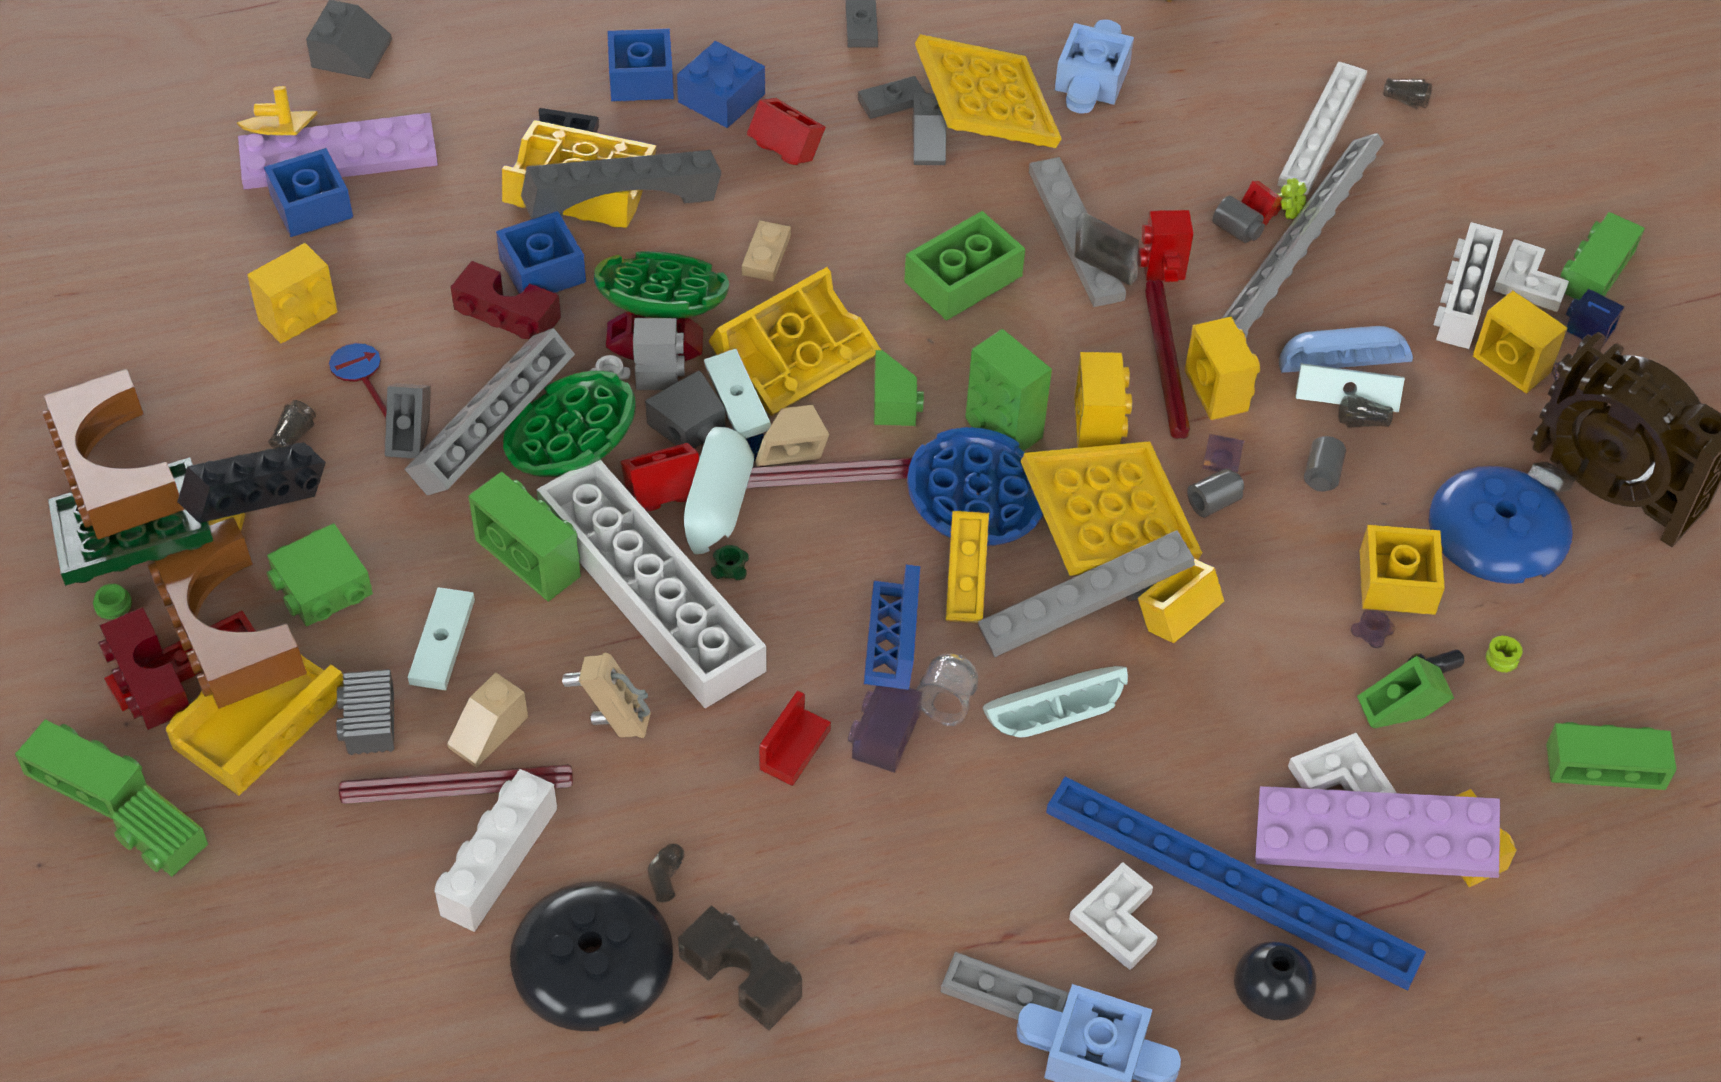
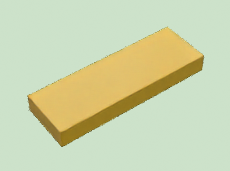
M952 511L946 621L978 623V621L983 620L989 513Z

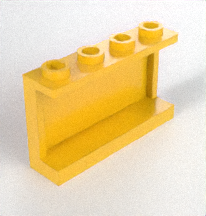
M301 655L307 672L306 675L218 709L212 695L204 697L201 691L198 698L184 711L178 712L167 725L166 731L172 748L240 796L337 703V686H344L343 674L331 664L323 670Z

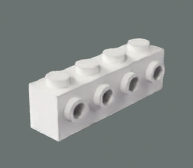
M1471 222L1466 239H1458L1453 257L1458 258L1459 262L1452 260L1447 280L1453 281V283L1445 284L1440 301L1445 303L1446 307L1439 306L1434 321V326L1440 327L1436 338L1437 341L1467 349L1470 348L1503 230Z
M519 769L512 781L508 780L504 783L495 806L491 811L487 810L482 815L475 835L470 841H465L461 845L457 853L456 862L449 872H444L439 877L436 883L435 894L440 916L473 932L476 931L556 812L557 803L554 784L522 769Z

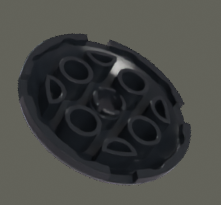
M581 882L550 893L529 910L514 935L510 952V966L520 997L539 1017L556 1026L570 1030L599 1031V1027L623 1021V1024L635 1019L658 999L671 974L673 942L670 930L662 914L641 894L614 883ZM600 946L595 952L587 953L583 951L588 947Z

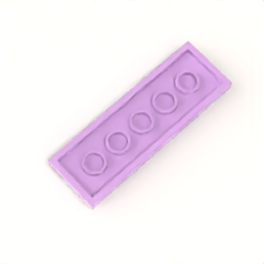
M430 113L303 128L297 135L254 133L238 136L241 179L244 189L268 187L264 171L265 166L327 148L341 177L438 165Z
M1260 786L1256 864L1499 878L1500 799Z

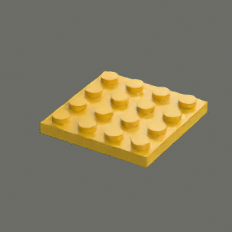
M922 34L918 36L915 46L948 128L956 131L978 133L983 136L1005 138L1010 141L1031 143L1036 146L1053 148L1058 146L1062 140L1026 56Z
M1150 441L1024 453L1021 464L1070 576L1081 575L1178 530L1194 559L1199 560L1202 555L1200 546Z

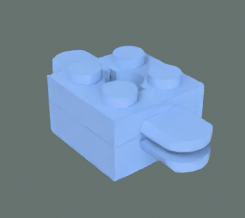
M1099 20L1094 27L1074 23L1058 61L1055 83L1056 91L1067 93L1066 105L1071 111L1089 113L1094 108L1096 100L1115 104L1130 66L1134 37L1121 34V26L1117 22Z
M1072 984L1063 1012L1029 1003L1019 1013L1016 1032L1018 1040L1023 1044L1050 1052L1045 1079L1054 1082H1132V1079L1140 1082H1175L1180 1070L1181 1058L1176 1049L1145 1039L1152 1009Z

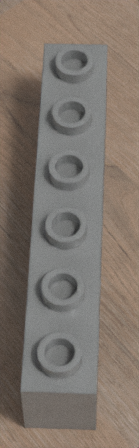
M554 328L532 336L404 470L427 496L448 490L569 362L575 353Z

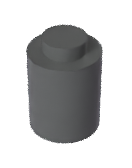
M1230 195L1221 201L1212 219L1215 225L1244 243L1257 240L1265 227L1262 214Z
M1329 436L1316 438L1312 442L1304 480L1314 490L1321 492L1330 491L1339 485L1346 455V447L1343 442Z
M1224 468L1190 485L1187 489L1188 500L1193 510L1199 516L1205 518L1241 500L1244 482L1238 473Z

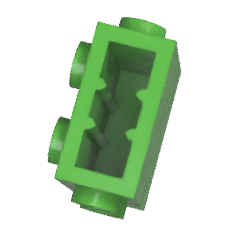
M334 523L325 528L315 530L310 535L289 545H284L267 555L271 570L266 573L272 587L276 592L279 590L283 591L285 594L283 600L288 611L293 617L299 615L306 627L317 621H323L350 605L358 604L373 594L368 571Z

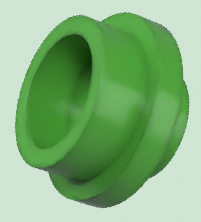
M117 584L102 586L97 590L93 600L96 614L104 619H115L123 616L130 610L132 605L129 592Z

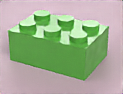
M981 211L907 253L904 282L947 321L1022 277L1025 248L987 214Z
M999 330L971 351L965 418L973 428L996 431L1020 443L1018 448L1025 451L1043 438L1052 368L1005 330Z
M501 471L468 496L475 540L549 602L581 577L580 555L577 547L578 535L575 528L568 521H562L555 516L544 501H537L532 497L520 481L510 479Z

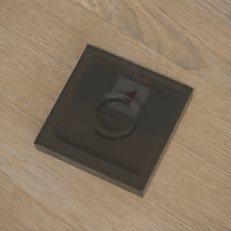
M1082 212L1076 221L1074 257L1132 286L1138 278L1139 240Z

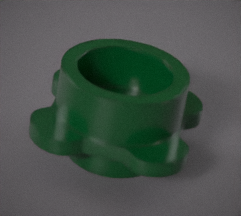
M726 545L714 551L715 566L711 568V575L714 578H734L739 581L746 577L747 571L744 567L745 563L749 560V555L746 551L734 545Z

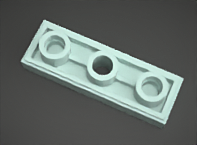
M737 349L704 359L705 368L724 406L733 430L741 434L745 439L767 432L771 426L770 420Z
M1301 363L1295 397L1296 399L1399 412L1405 378ZM1348 382L1355 383V388L1351 392L1343 390L1344 385Z
M437 588L408 675L409 685L440 690L447 689L474 605L475 598L473 592Z

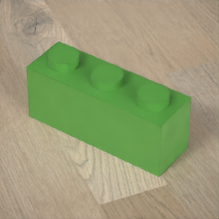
M1608 212L1601 223L1596 221L1588 234L1587 239L1589 241L1582 240L1575 252V261L1569 259L1562 270L1560 277L1569 281L1565 294L1587 305L1590 301L1599 306L1636 252L1645 228L1611 212Z
M46 719L15 753L24 775L111 819L114 812H117L121 806L125 805L126 801H130L132 796H136L137 792L147 785L142 774V766L132 757L127 755L120 757L110 752L100 741L93 739L90 742L80 737L68 725L61 724L58 726Z
M1574 722L1555 723L1546 743L1550 779L1553 783L1666 790L1677 770L1671 731L1655 730L1650 727L1638 729L1622 728L1614 725H1579Z

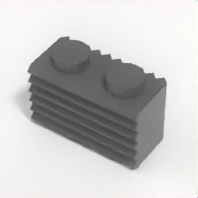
M390 669L344 673V686H337L338 708L344 709V718H337L336 721L338 741H345L347 752L350 755L355 753L362 754L363 752L367 754L370 752L377 753L378 751L384 753L386 750L392 752L394 750V684Z

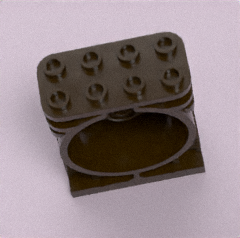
M1600 332L1595 333L1593 336L1588 334L1578 345L1576 353L1573 356L1568 353L1557 367L1556 371L1560 375L1548 391L1551 399L1539 415L1542 423L1536 428L1531 437V441L1534 442L1532 449L1537 453H1542L1552 443L1554 449L1550 457L1551 462L1556 465L1561 463L1566 471L1582 487L1605 501L1627 507H1642L1647 516L1666 527L1660 540L1673 547L1709 509L1720 487L1721 413L1707 404H1701L1688 384L1667 367L1644 357L1622 355L1624 348L1618 343H1615L1603 354L1600 351L1605 341V336Z

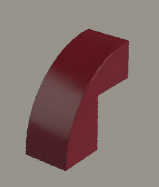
M626 311L607 322L606 348L619 356L634 361L635 318L645 317ZM690 318L677 319V333L684 334L683 354L678 353V356H685V361L702 355L703 328Z

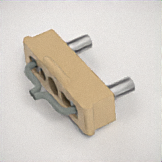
M603 653V655L584 657L581 672L565 673L563 675L562 682L565 687L583 686L600 710L591 713L590 719L593 725L610 724L619 737H645L651 711L643 699L648 698V694L645 690H639L633 686L611 654Z

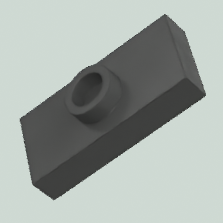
M846 0L847 47H878L876 0Z
M916 76L858 91V100L868 117L873 119L913 108L914 93L926 92Z

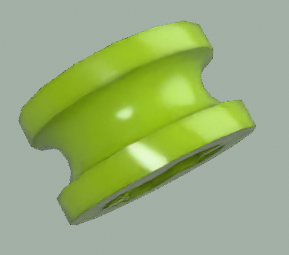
M1497 636L1489 644L1486 652V661L1489 666L1499 672L1513 671L1517 668L1522 656V646L1512 637Z

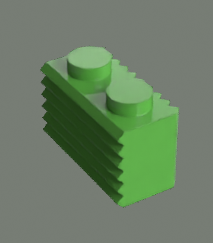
M145 785L141 791L137 792L136 796H132L130 801H126L125 805L121 806L112 815L117 828L114 832L117 840L128 850L136 847L137 850L142 852V859L151 869L156 872L163 869L171 877L208 845L203 828L148 785Z

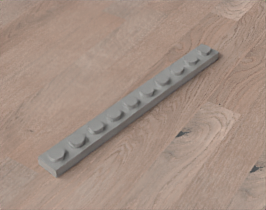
M1378 133L1351 142L1222 317H1232L1237 328L1243 330L1245 337L1248 335V329L1253 322L1262 316L1263 309L1269 300L1278 294V288L1282 282L1293 273L1292 269L1295 264L1307 254V248L1311 242L1319 237L1322 227L1335 215V209L1340 202L1349 196L1348 191L1354 183L1362 178L1364 169L1375 160L1376 153L1384 143Z

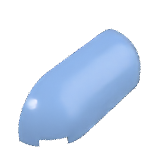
M1385 326L1309 331L1296 335L1286 343L1279 357V367L1281 373L1299 371L1301 363L1333 368L1412 362L1413 355L1406 339L1396 330Z

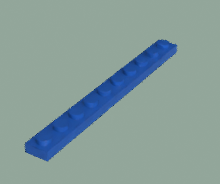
M1063 778L1047 805V814L1407 991L1426 954V951L1070 778Z

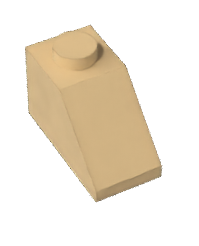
M814 406L789 407L780 410L761 443L755 460L758 467L821 458L829 433Z
M493 674L469 698L447 743L448 748L477 768L528 718L524 691L499 674Z

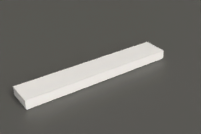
M1342 62L1337 63L1279 177L1278 186L1283 187V185H1287V179L1297 178L1298 182L1305 183L1307 190L1304 194L1308 195L1366 79L1367 70Z

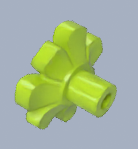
M1297 178L1287 179V185H1283L1281 193H1276L1282 197L1281 206L1283 210H1286L1285 217L1287 219L1296 218L1303 209V206L1306 205V196L1303 194L1307 188L1305 183L1298 182Z

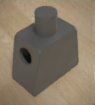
M699 370L645 400L647 424L676 446L688 443L693 448H696L705 443L711 429L714 427H725L724 406Z

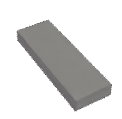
M957 952L954 953L941 985V993L1018 1020L1021 1010L1029 1003L1063 1012L1069 992Z

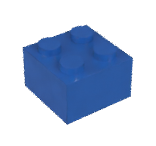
M670 28L607 31L611 101L674 99Z
M714 41L677 74L678 103L728 128L765 95V66Z
M327 148L264 167L270 196L290 237L353 218L348 189Z
M558 211L496 231L499 259L519 294L525 290L529 283L556 293L586 282L584 254Z

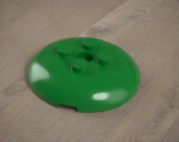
M641 251L636 252L635 258L623 260L622 256L618 254L602 260L594 270L596 288L605 299L627 312L650 318H676L677 320L704 314L723 302L729 291V280L724 272L716 274L712 271V264L675 253Z
M586 371L561 378L544 387L546 393L532 404L529 403L506 427L503 436V449L514 467L532 476L559 477L569 471L589 466L608 455L627 434L636 409L633 390L628 382L625 383L619 379L617 374L608 371Z

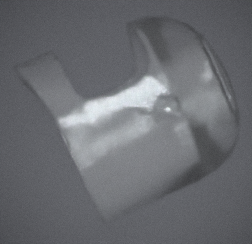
M954 653L941 654L935 657L927 667L915 691V700L921 710L934 721L944 726H956L962 723L970 709L969 697L974 695L979 685L978 672L974 665L961 655ZM942 692L957 697L962 704V711L957 714H947L938 711L933 704L937 694Z

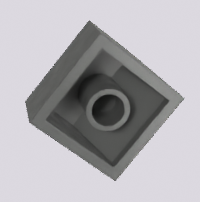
M335 0L328 1L306 38L312 68L366 79L371 78L392 40L391 34L359 5Z

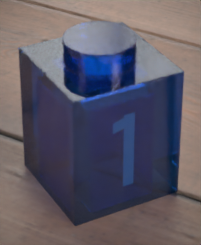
M1588 289L1580 300L1574 298L1567 309L1566 316L1570 317L1567 324V332L1581 339L1588 334L1593 336L1595 333L1600 332L1605 336L1604 346L1616 330L1625 306Z

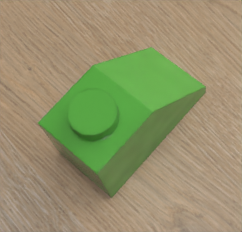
M876 350L874 425L916 426V412H923L924 391H917V377L883 350Z
M1418 656L1357 696L1368 722L1373 728L1425 718L1454 699L1441 669Z

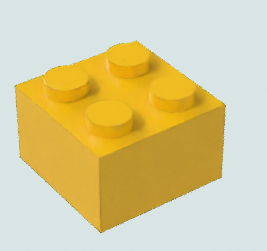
M306 243L247 274L258 321L280 344L292 337L298 336L301 332L338 312L329 267Z
M1512 290L1487 311L1473 357L1527 394L1551 373L1567 327Z
M1232 317L1193 325L1184 371L1210 420L1248 412L1251 398L1255 394L1254 385L1256 376L1260 372V363L1256 354H1252L1247 346L1243 330L1237 328Z
M1080 352L1074 392L1077 448L1120 444L1121 437H1127L1128 417L1125 414H1131L1132 395L1125 392V388L1129 387L1130 372L1129 367H1123L1122 353Z
M1367 525L1360 548L1362 609L1436 615L1445 589L1440 530Z

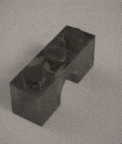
M711 905L678 937L679 957L708 981L719 971L728 967H737L749 974L748 978L738 987L739 1006L769 1031L802 998V976L799 970L788 961L782 962L775 957L762 939L756 936L752 938L745 933L738 921L729 913L724 912L722 914Z

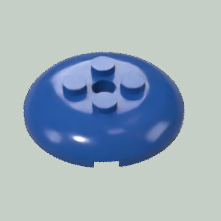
M973 427L950 429L938 433L936 439L930 441L925 446L922 444L912 457L907 475V486L912 503L927 524L950 539L952 511L989 513L987 546L1002 545L1023 537L1035 528L1043 517L1042 510L1021 464V459L1025 452L1018 448L1019 442L1004 434Z
M1481 466L1461 471L1440 486L1433 497L1429 509L1430 530H1440L1441 545L1443 547L1442 553L1462 570L1488 581L1517 584L1524 583L1526 578L1538 575L1545 577L1562 564L1572 543L1573 531L1570 515L1559 496L1539 479L1512 468Z

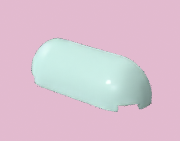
M714 427L708 433L687 498L684 527L687 542L694 554L709 552V546L716 543L724 535L727 538L731 535L736 525L754 463V454L746 439L730 428Z
M1113 666L1078 673L1000 697L985 704L983 710L989 722L1002 733L1015 737L1033 736L1106 713L1114 708V703L1118 700L1124 685H1127L1128 682L1127 667Z

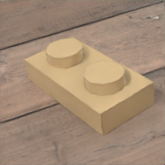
M759 220L742 264V275L774 282L791 237V227Z

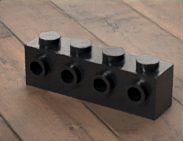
M302 442L187 466L177 502L197 522L203 523L312 498L316 495L326 462L310 446Z

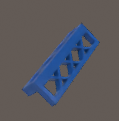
M906 564L903 584L881 581L873 582L864 684L909 690L914 662L920 566ZM880 595L901 597V599L889 604ZM889 616L896 624L887 627L880 620ZM888 640L895 647L885 651L878 643ZM885 664L895 674L874 672L873 669Z

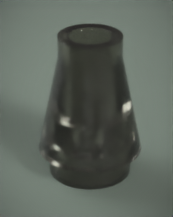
M1388 78L1384 86L1383 95L1415 109H1419V107L1426 108L1431 98L1432 84L1427 83L1425 79Z
M1352 394V396H1344L1342 398L1338 418L1339 422L1346 424L1348 428L1389 427L1393 418V408L1357 394Z
M293 400L290 405L286 404L273 435L268 441L270 446L278 448L295 444L315 425L313 420L316 418V413L314 410L298 400Z

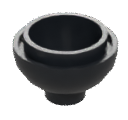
M1264 942L1250 948L1239 960L1234 974V985L1242 1003L1253 1013L1270 1020H1288L1301 1015L1311 1005L1316 993V974L1310 960L1297 948L1282 942ZM1282 965L1286 971H1279L1273 966Z

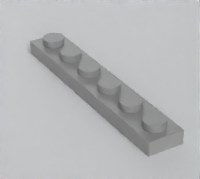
M1060 157L1030 163L1029 174L1093 307L1125 301L1126 290L1120 278L1105 271L1106 250Z
M1178 530L978 621V625L993 656L997 657L1194 566V557Z

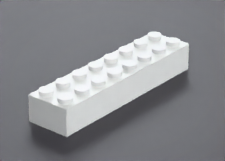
M601 460L584 468L569 471L536 489L538 500L544 501L555 516L562 521H568L575 528L578 535L577 547L581 565L704 708L709 707L766 672V645Z

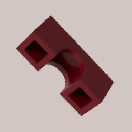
M474 261L469 263L450 286L454 310L462 315L484 321L492 327H499L514 333L522 339H530L534 335L554 328L561 319L558 294L529 283L522 293L515 296H503L501 272Z
M143 607L99 625L105 639L98 642L106 662L114 661L117 668L111 671L120 691L128 689L131 695L125 698L134 719L141 717L147 730L171 721L178 712L184 711L189 706L185 690L171 662L154 669L144 668L149 662L164 655L157 634Z

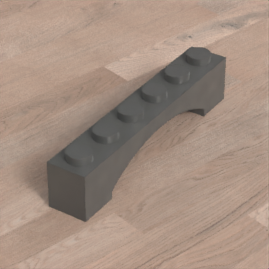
M711 150L527 166L521 197L531 219L556 211L563 216L564 210L580 202L604 194L626 190L669 192L681 196L684 203L714 201L722 172Z

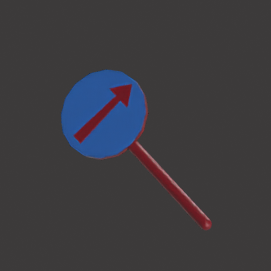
M359 343L345 345L336 350L329 361L331 373L343 381L357 382L362 380L386 419L387 407L369 380V377L374 375L380 367L381 359L379 352L372 346Z

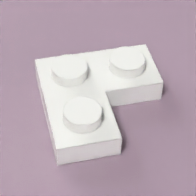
M1514 239L1493 291L1507 295L1513 290L1532 304L1558 312L1569 281L1538 271L1546 249Z
M1357 733L1292 757L1288 764V768L1302 789L1325 790L1341 784L1345 791L1397 793Z
M1124 862L1070 912V921L1129 970L1156 945L1158 939L1153 932L1131 915L1152 894L1153 886Z

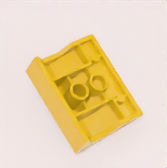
M534 120L521 139L516 164L514 167L504 166L502 168V202L526 208L521 193L527 166L655 155L656 145ZM626 190L597 196L564 210L563 215L576 217L582 221L590 220L604 223L611 227L627 228L636 213L643 190Z
M828 267L718 327L708 341L717 355L737 349L757 395L770 416L775 415L782 408H787L875 356L876 350H881L861 317L849 313L833 290L831 271Z

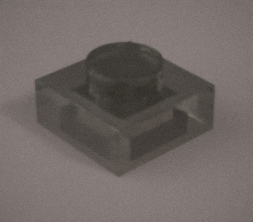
M1547 461L1533 463L1528 473L1529 476L1552 489L1555 493L1570 491L1576 480L1575 477Z

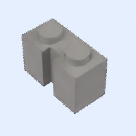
M635 318L633 351L636 390H664L677 383L678 376L685 375V356H678V353L683 354L684 334L677 333L676 318Z

